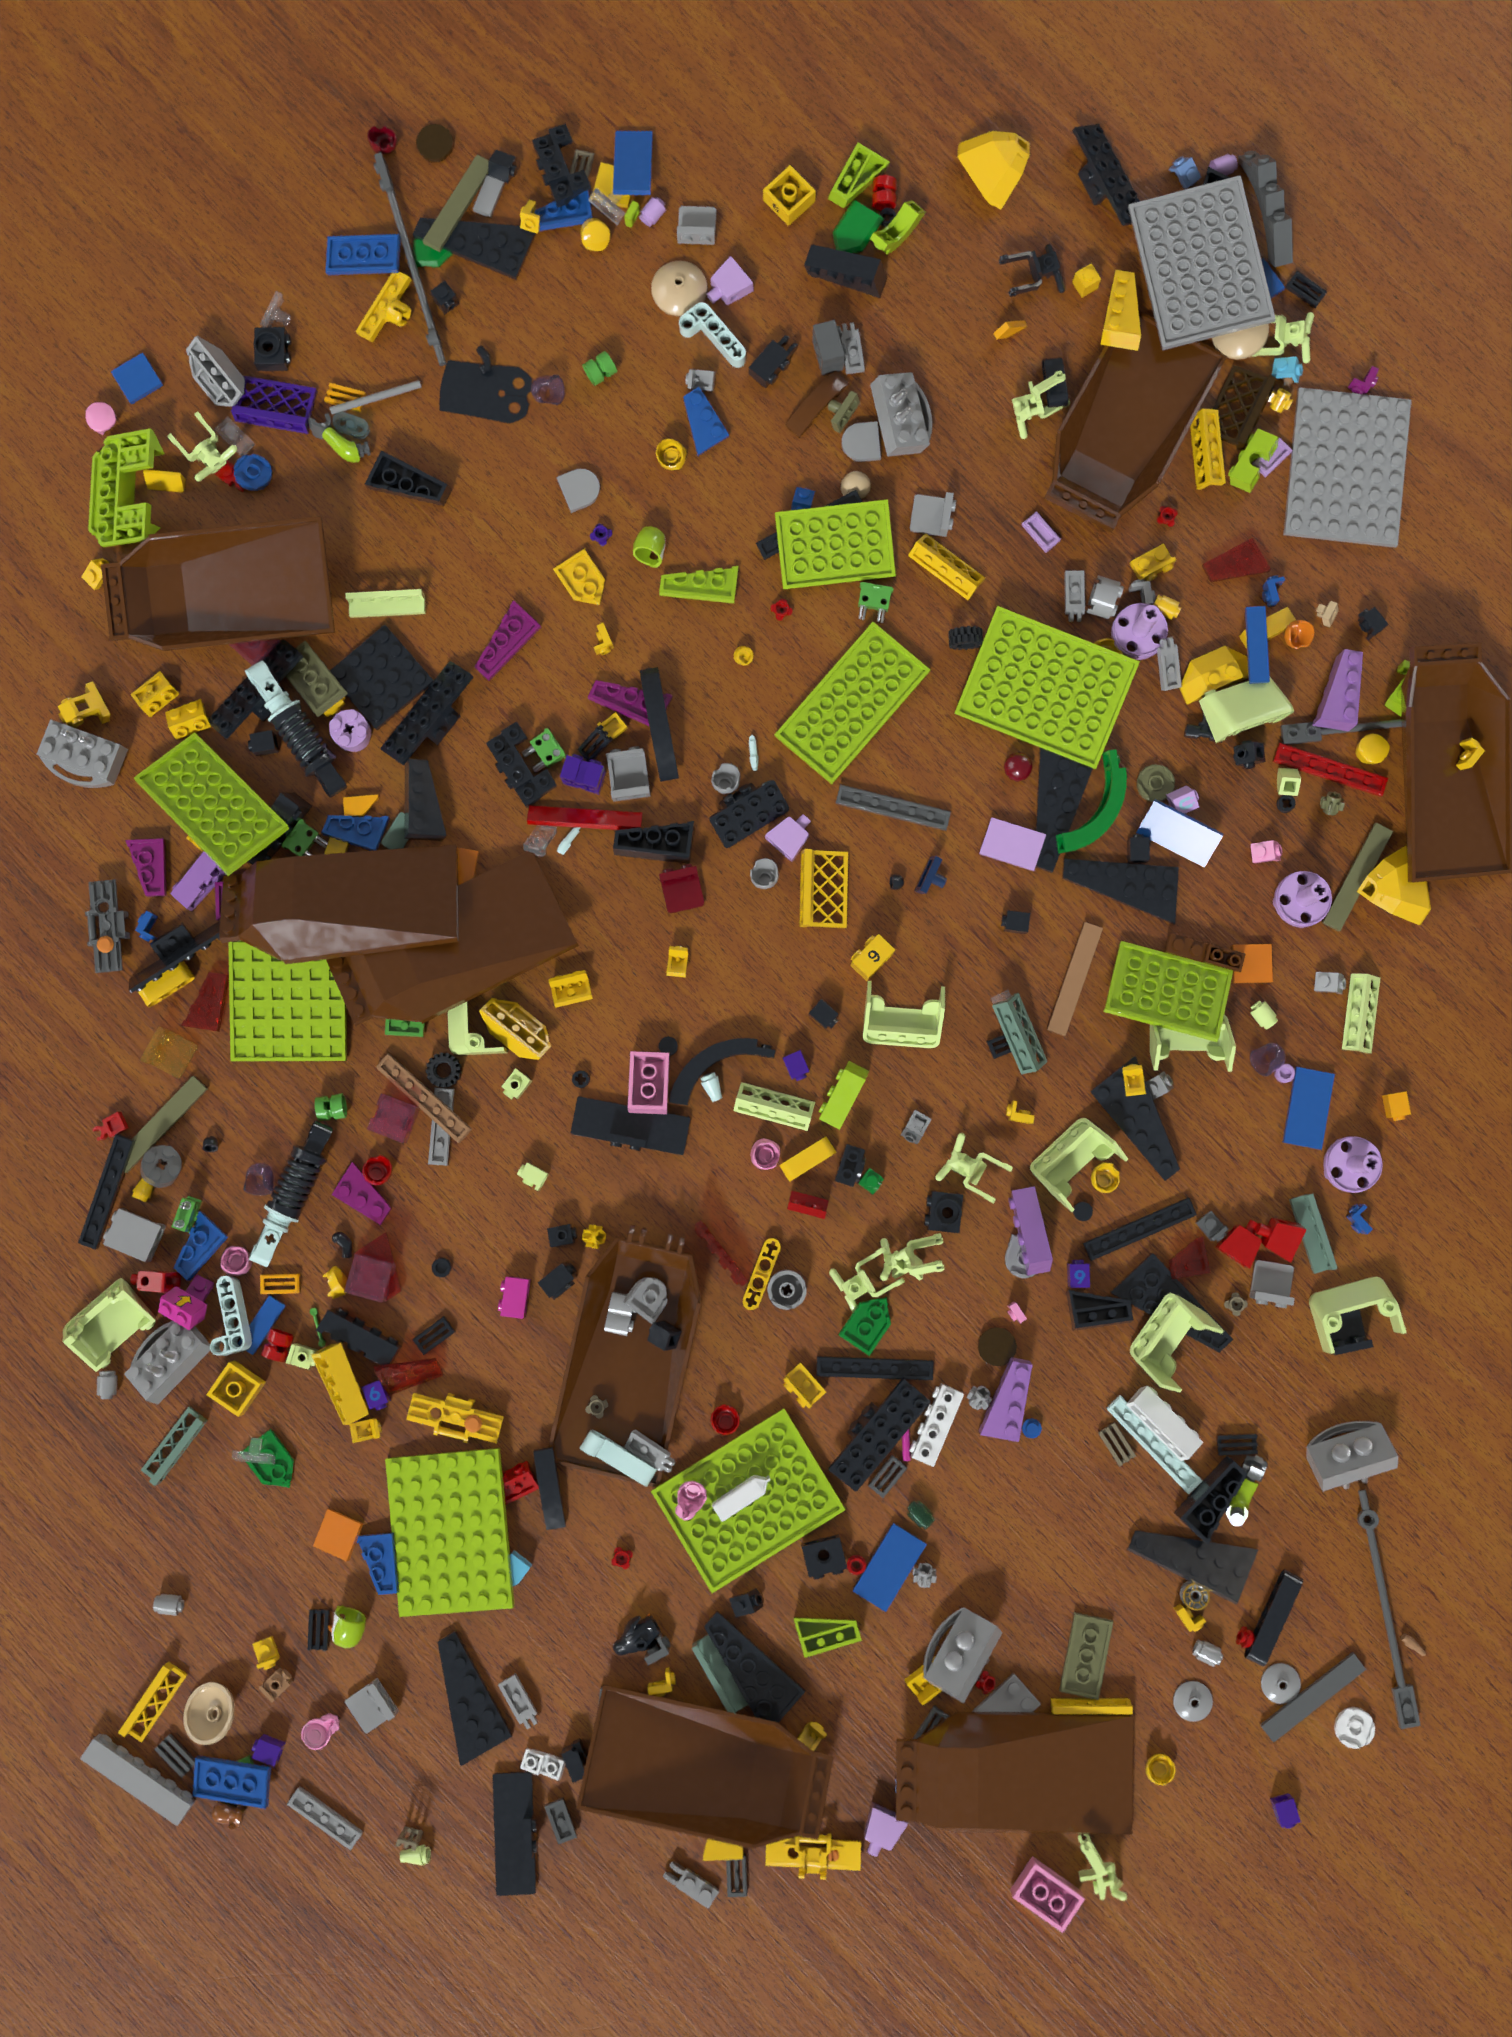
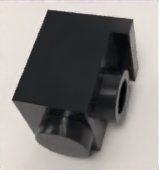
M1376 607L1371 610L1366 608L1358 614L1360 618L1358 620L1359 626L1362 631L1368 633L1366 637L1368 641L1389 625Z

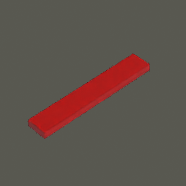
M1278 743L1272 761L1380 797L1383 796L1388 781L1387 777L1282 743Z
M529 805L527 824L622 830L641 828L643 812Z

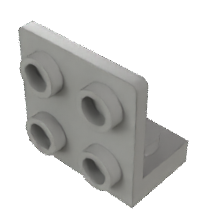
M378 1678L345 1700V1704L365 1734L384 1721L391 1720L399 1712Z

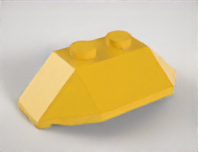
M1223 646L1191 660L1181 682L1182 687L1179 688L1186 704L1188 705L1202 699L1208 691L1215 689L1217 692L1249 678L1248 657L1227 646Z
M491 998L480 1009L479 1012L489 1033L518 1057L539 1060L551 1048L546 1026L518 1003Z

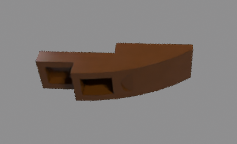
M1172 933L1168 935L1164 950L1165 953L1233 970L1234 972H1241L1246 955L1235 950L1211 943L1206 944Z

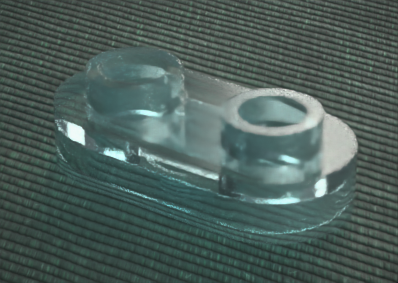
M339 412L333 416L332 423L337 431L357 439H363L368 436L370 428L364 419L346 412ZM342 421H346L345 425H340ZM359 428H363L362 432H357Z

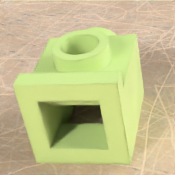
M515 1068L502 1085V1088L505 1089L503 1093L510 1099H513V1097L519 1099L532 1080ZM514 1081L518 1082V1087L516 1089L512 1088V1083Z
M530 1163L522 1164L517 1175L523 1178V1183L530 1187L536 1185L535 1190L537 1191L541 1190L549 1175Z
M294 1343L291 1345L286 1363L308 1370L312 1369L316 1365L311 1354L318 1350ZM301 1354L305 1355L304 1361H301L299 1358Z

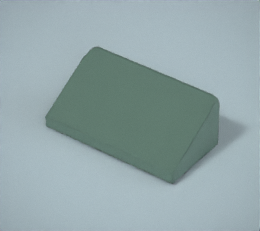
M403 812L398 814L381 841V844L388 849L404 848L409 840L404 839L405 814Z

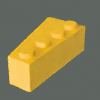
M1116 270L1101 345L1138 351L1141 330L1134 272Z
M330 1344L312 1353L311 1357L343 1425H349L368 1415V1404L362 1398L360 1387L355 1380L342 1344Z

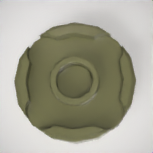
M1157 764L1147 766L1139 773L1136 780L1139 795L1149 802H1153L1154 799L1160 802L1167 799L1166 794L1174 790L1175 778L1172 772L1165 766Z

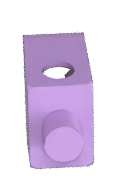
M729 257L711 277L713 289L707 293V297L712 303L721 298L729 305L753 292V282L735 260Z
M803 814L796 822L791 817H787L765 835V839L793 862L809 837V833L804 829L811 821Z
M872 1802L864 1831L865 1840L870 1842L867 1852L878 1857L881 1847L891 1851L907 1827L908 1822L896 1821L895 1812Z

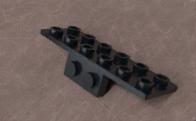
M1099 124L1074 127L1072 131L1088 160V163L1078 172V176L1094 206L1100 205L1107 197L1122 226L1132 225L1128 206L1129 204L1140 202L1120 161L1117 159L1111 144L1108 142L1103 129Z
M282 639L262 661L267 665L279 685L281 680L303 658V655L285 639ZM247 677L224 700L221 706L211 714L208 720L209 724L225 739H228L252 712L263 722L271 715V712L265 708V700ZM266 686V689H265V690H266V691H267V690H270V691L272 692L273 688H272V687L268 688V687Z
M449 661L380 749L400 764L405 765L426 737L438 746L461 717L451 705L474 676L452 661Z
M220 921L195 937L192 936L182 922L152 941L150 946L160 959L129 979V992L141 991L151 980L153 982L158 980L165 971L174 970L178 967L179 962L184 959L186 961L191 959L195 952L200 949L205 950L215 939L220 940Z
M577 1097L571 1134L610 1141L611 1146L621 1148L622 1144L630 1145L629 1149L641 1151V1148L684 1155L691 1119L690 1117L669 1113H629L627 1105Z
M902 1379L879 1407L871 1402L862 1410L859 1418L851 1423L847 1433L853 1439L828 1467V1470L855 1492L858 1491L931 1401L905 1379Z
M494 1773L492 1780L496 1895L535 1894V1853L538 1850V1842L534 1840V1832H537V1820H534L532 1773Z

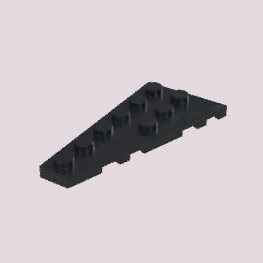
M1075 859L1063 860L1062 879L1093 890L1100 895L1110 897L1134 909L1151 914V916L1168 921V923L1173 925L1175 924L1179 867Z
M1135 1055L1090 1092L1163 1180L1166 1181L1180 1170V1166L1145 1077L1146 1094L1126 1096L1122 1068L1130 1064L1139 1065Z
M1153 1253L1110 1291V1293L1123 1300H1129L1131 1305L1151 1316L1167 1294L1173 1293L1205 1311L1218 1324ZM1191 1326L1186 1333L1187 1336L1218 1353L1233 1340L1225 1330L1221 1334L1208 1329L1196 1330Z
M454 1631L438 1640V1648L461 1767L511 1738L513 1734L459 1635Z

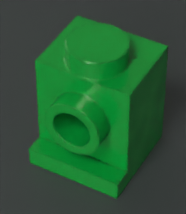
M868 1168L857 1184L873 1195L884 1179L871 1168Z

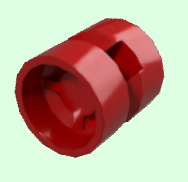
M889 175L875 177L872 187L874 193L872 196L873 209L877 211H882L884 208L895 209L896 178Z
M270 1328L266 1338L269 1342L264 1344L261 1355L274 1361L286 1362L289 1353L287 1347L292 1345L294 1335L279 1329Z

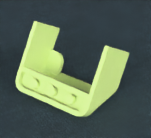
M868 981L863 1039L867 1043L920 1048H935L939 1045L945 1012V987L941 986L939 1000H927L924 1002L922 1010L884 1007L885 1001L881 996L871 995L872 981Z
M468 1001L448 1011L449 1049L453 1054L508 1053V1050L504 1047L485 1048L484 1039L480 1034L469 1033Z
M1224 1015L1221 1032L1217 1042L1150 1024V1056L1153 1069L1158 1070L1159 1060L1167 1058L1170 1050L1207 1051L1208 1056L1213 1060H1225L1227 1071L1232 1072L1236 1045L1227 1016Z
M1081 1118L1073 1123L1032 1162L1030 1170L1059 1202L1073 1212L1075 1209L1066 1198L1072 1192V1187L1068 1181L1094 1157L1099 1160H1106L1115 1153L1125 1162L1128 1158L1115 1140L1088 1119Z
M1370 1277L1315 1292L1310 1296L1309 1305L1323 1352L1335 1353L1330 1333L1337 1332L1341 1328L1342 1319L1340 1314L1377 1304L1378 1310L1382 1315L1390 1318L1394 1332L1407 1333L1398 1302L1383 1279Z
M1169 1293L1163 1298L1132 1343L1130 1354L1161 1388L1180 1393L1182 1389L1171 1378L1176 1371V1362L1171 1357L1176 1347L1191 1326L1196 1330L1208 1329L1221 1334L1224 1330L1205 1311L1173 1293Z

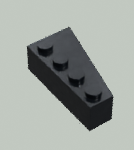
M811 244L804 263L805 269L811 277L821 278L877 298L881 297L887 281L881 259Z
M382 450L364 484L371 490L441 506L445 505L452 491L448 484Z
M280 793L271 809L288 825L289 830L248 862L253 865L257 861L272 860V857L282 847V843L292 832L298 821L304 818L312 808V805L296 793Z
M694 821L682 824L672 823L665 826L655 825L648 828L639 827L615 830L614 855L690 864Z
M1226 1456L1175 1510L1174 1514L1208 1545L1214 1530H1217L1220 1525L1219 1521L1224 1512H1227L1233 1496H1236L1248 1474L1234 1460Z

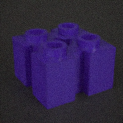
M572 754V756L566 755L560 778L565 785L581 788L600 795L606 771L601 762L592 759L590 762H586L582 756Z

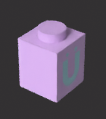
M1187 785L1166 794L1169 806L1184 814L1199 808L1197 802L1199 796L1196 790L1191 789Z

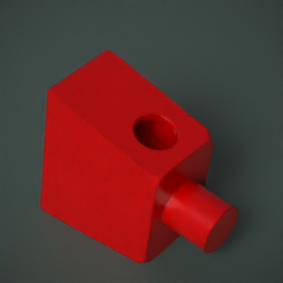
M1271 1218L1268 1225L1258 1223L1255 1233L1262 1236V1244L1288 1262H1292L1307 1229L1297 1222Z
M1250 1219L1245 1228L1241 1225H1235L1217 1243L1215 1248L1244 1268L1250 1269L1262 1243V1239L1255 1235V1228L1258 1223Z
M144 1270L139 1271L138 1274H132L130 1283L131 1285H136L138 1291L165 1293L176 1286L178 1288L181 1287V1274L176 1271Z

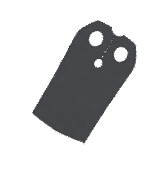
M447 360L440 387L439 411L469 415L503 423H513L526 417L529 407L527 395L532 389V378L524 370L513 366L492 365L490 373L482 374L479 368L481 364ZM515 378H522L524 380L523 388H514L513 380ZM500 390H503L505 392V395L503 397H500L498 395V392ZM513 402L520 405V411L516 414L509 411V405Z

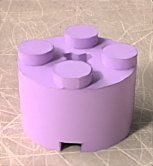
M355 710L341 711L329 723L332 739L344 750L358 752L364 749L370 742L369 740L372 735L371 726Z

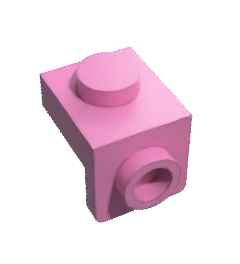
M1274 840L1251 844L1252 862L1280 861V856H1282L1281 845Z

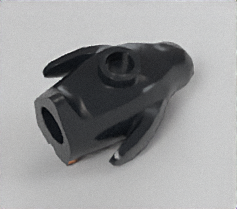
M648 1614L643 1619L640 1616H636L629 1620L621 1637L614 1642L613 1651L617 1655L622 1656L642 1652L655 1646L658 1643L655 1638L661 1633V1630L653 1616Z

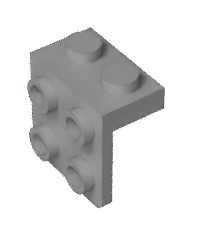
M681 206L679 208V222L677 226L678 243L715 245L716 209L714 207Z
M946 492L945 498L915 495L910 531L946 537L948 530H952L953 518H950L951 511L955 512L956 500H953L954 493Z
M1256 1260L1249 1298L1256 1299L1258 1304L1268 1305L1269 1301L1275 1302L1276 1307L1287 1308V1305L1293 1306L1295 1298L1290 1297L1294 1272L1293 1266Z

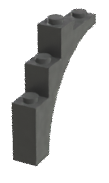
M1247 151L1244 155L1238 156V164L1247 174L1259 203L1266 235L1268 261L1274 267L1293 263L1292 218L1285 213L1284 189L1277 184L1276 161L1269 155H1260L1256 151Z

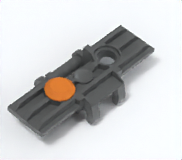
M115 879L89 882L91 910L85 912V916H87L89 933L87 946L94 948L95 973L122 971L121 939H130V933L125 931L124 919L129 918V913L118 911ZM103 902H107L109 905V909L106 912L100 911V904ZM95 916H99L100 938L98 940Z

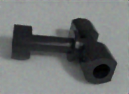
M1204 713L1203 720L1198 723V726L1191 724L1185 726L1184 737L1193 739L1206 737L1209 738L1208 741L1215 742Z

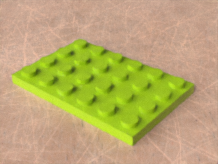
M888 499L775 512L783 590L896 576Z
M1121 941L1104 1012L1217 1042L1221 1032L1233 970Z

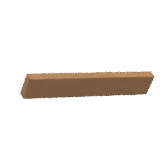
M1084 922L1047 1027L1048 1031L1066 1036L1103 928Z
M387 1053L376 1066L385 1077L457 1143H461L470 1133L472 1128L390 1053Z

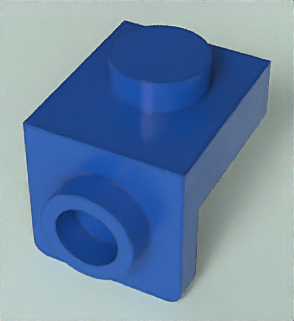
M797 487L791 510L811 508L815 491Z
M1276 575L1269 577L1263 584L1262 597L1264 602H1267L1268 607L1275 606L1280 601L1276 586L1283 584L1285 581L1284 576L1278 577Z
M146 911L138 919L139 924L135 931L140 933L139 937L147 942L157 939V937L149 933L158 918L157 915Z
M1355 1204L1349 1209L1350 1214L1346 1216L1352 1223L1351 1227L1358 1234H1368L1373 1230L1360 1216L1367 1208L1365 1204Z

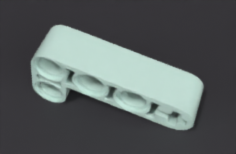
M697 303L680 317L679 328L682 336L689 338L702 330L733 367L740 368L745 364V348L706 303ZM705 312L706 315L701 317L698 313ZM688 323L692 325L690 328L683 327ZM712 326L718 327L717 330H710L709 328ZM723 340L730 341L729 344H722L721 342Z
M222 1276L218 1279L216 1286L226 1335L213 1339L210 1344V1350L214 1355L227 1356L249 1349L252 1345V1337L240 1281L236 1277ZM232 1299H234L235 1305L233 1308L230 1307V1302ZM236 1318L239 1320V1324L237 1327L234 1326V1320ZM240 1337L243 1340L241 1346L238 1345V1339ZM223 1342L224 1350L221 1352L219 1346Z
M595 1430L589 1431L580 1446V1449L585 1453L598 1457L644 1486H648L657 1469L632 1452Z

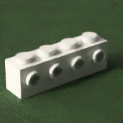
M942 1383L939 1387H935L932 1395L934 1401L932 1405L929 1404L925 1411L927 1418L924 1423H920L917 1430L919 1434L917 1442L913 1441L909 1450L912 1452V1458L934 1467L964 1396L962 1392Z
M1148 1386L1140 1388L1126 1403L1127 1407L1181 1461L1190 1459L1203 1443L1199 1438V1434L1190 1429L1185 1424V1420L1181 1416L1176 1415L1171 1410V1406L1157 1396L1158 1393L1153 1388Z

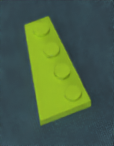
M732 566L730 569L716 568L713 571L705 572L704 570H699L696 573L688 574L682 572L661 575L659 596L734 603L738 566Z

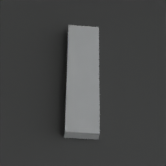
M435 1088L434 1094L453 1111L455 1089ZM433 1120L431 1124L428 1164L448 1166L451 1136Z
M301 1786L297 1788L287 1803L288 1806L349 1850L353 1848L363 1833L362 1830Z

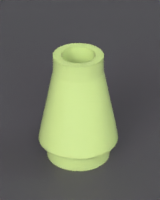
M420 1845L417 1846L415 1851L410 1848L400 1852L401 1863L406 1862L424 1866L431 1860L429 1846Z

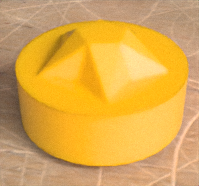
M739 646L734 652V660L740 665L746 666L753 660V651L749 647Z

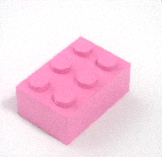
M630 1051L629 1113L667 1114L669 1053Z
M1033 1856L1010 1889L1014 1899L1062 1933L1085 1900L1080 1889Z

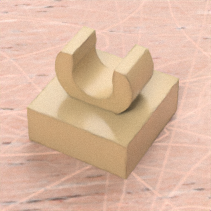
M1330 601L1328 607L1319 604L1316 612H1318L1317 616L1322 618L1323 625L1331 627L1339 611L1338 603Z

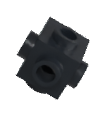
M1247 740L1242 741L1241 745L1234 746L1233 758L1235 764L1243 766L1244 769L1255 768L1256 764L1266 762L1264 743Z

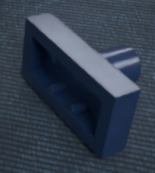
M937 856L929 858L914 891L920 894H927L931 883L940 888L944 887L947 878L936 873L942 862L941 858Z

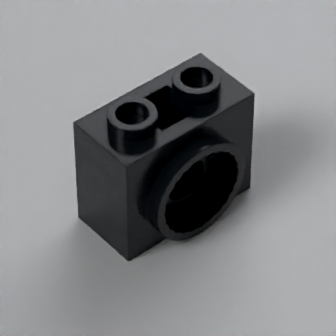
M254 327V364L258 371H288V364H291V354L288 352V346H291V335L287 333L285 327ZM273 347L271 351H266L267 348Z
M849 1144L845 1145L834 1179L835 1182L854 1187L855 1182H859L866 1161V1157L863 1156L864 1149Z
M931 1191V1195H927L926 1200L929 1214H925L924 1226H927V1230L960 1233L963 1195ZM945 1207H949L952 1210V1215L949 1218H945L942 1215V1210Z
M561 1263L541 1279L538 1284L549 1298L555 1300L575 1284L573 1280L577 1278L575 1274L577 1270L571 1263Z
M839 1534L801 1543L809 1578L820 1579L825 1577L824 1574L831 1572L833 1575L843 1573V1569H847ZM822 1549L829 1552L828 1557L820 1558L818 1556L819 1551Z

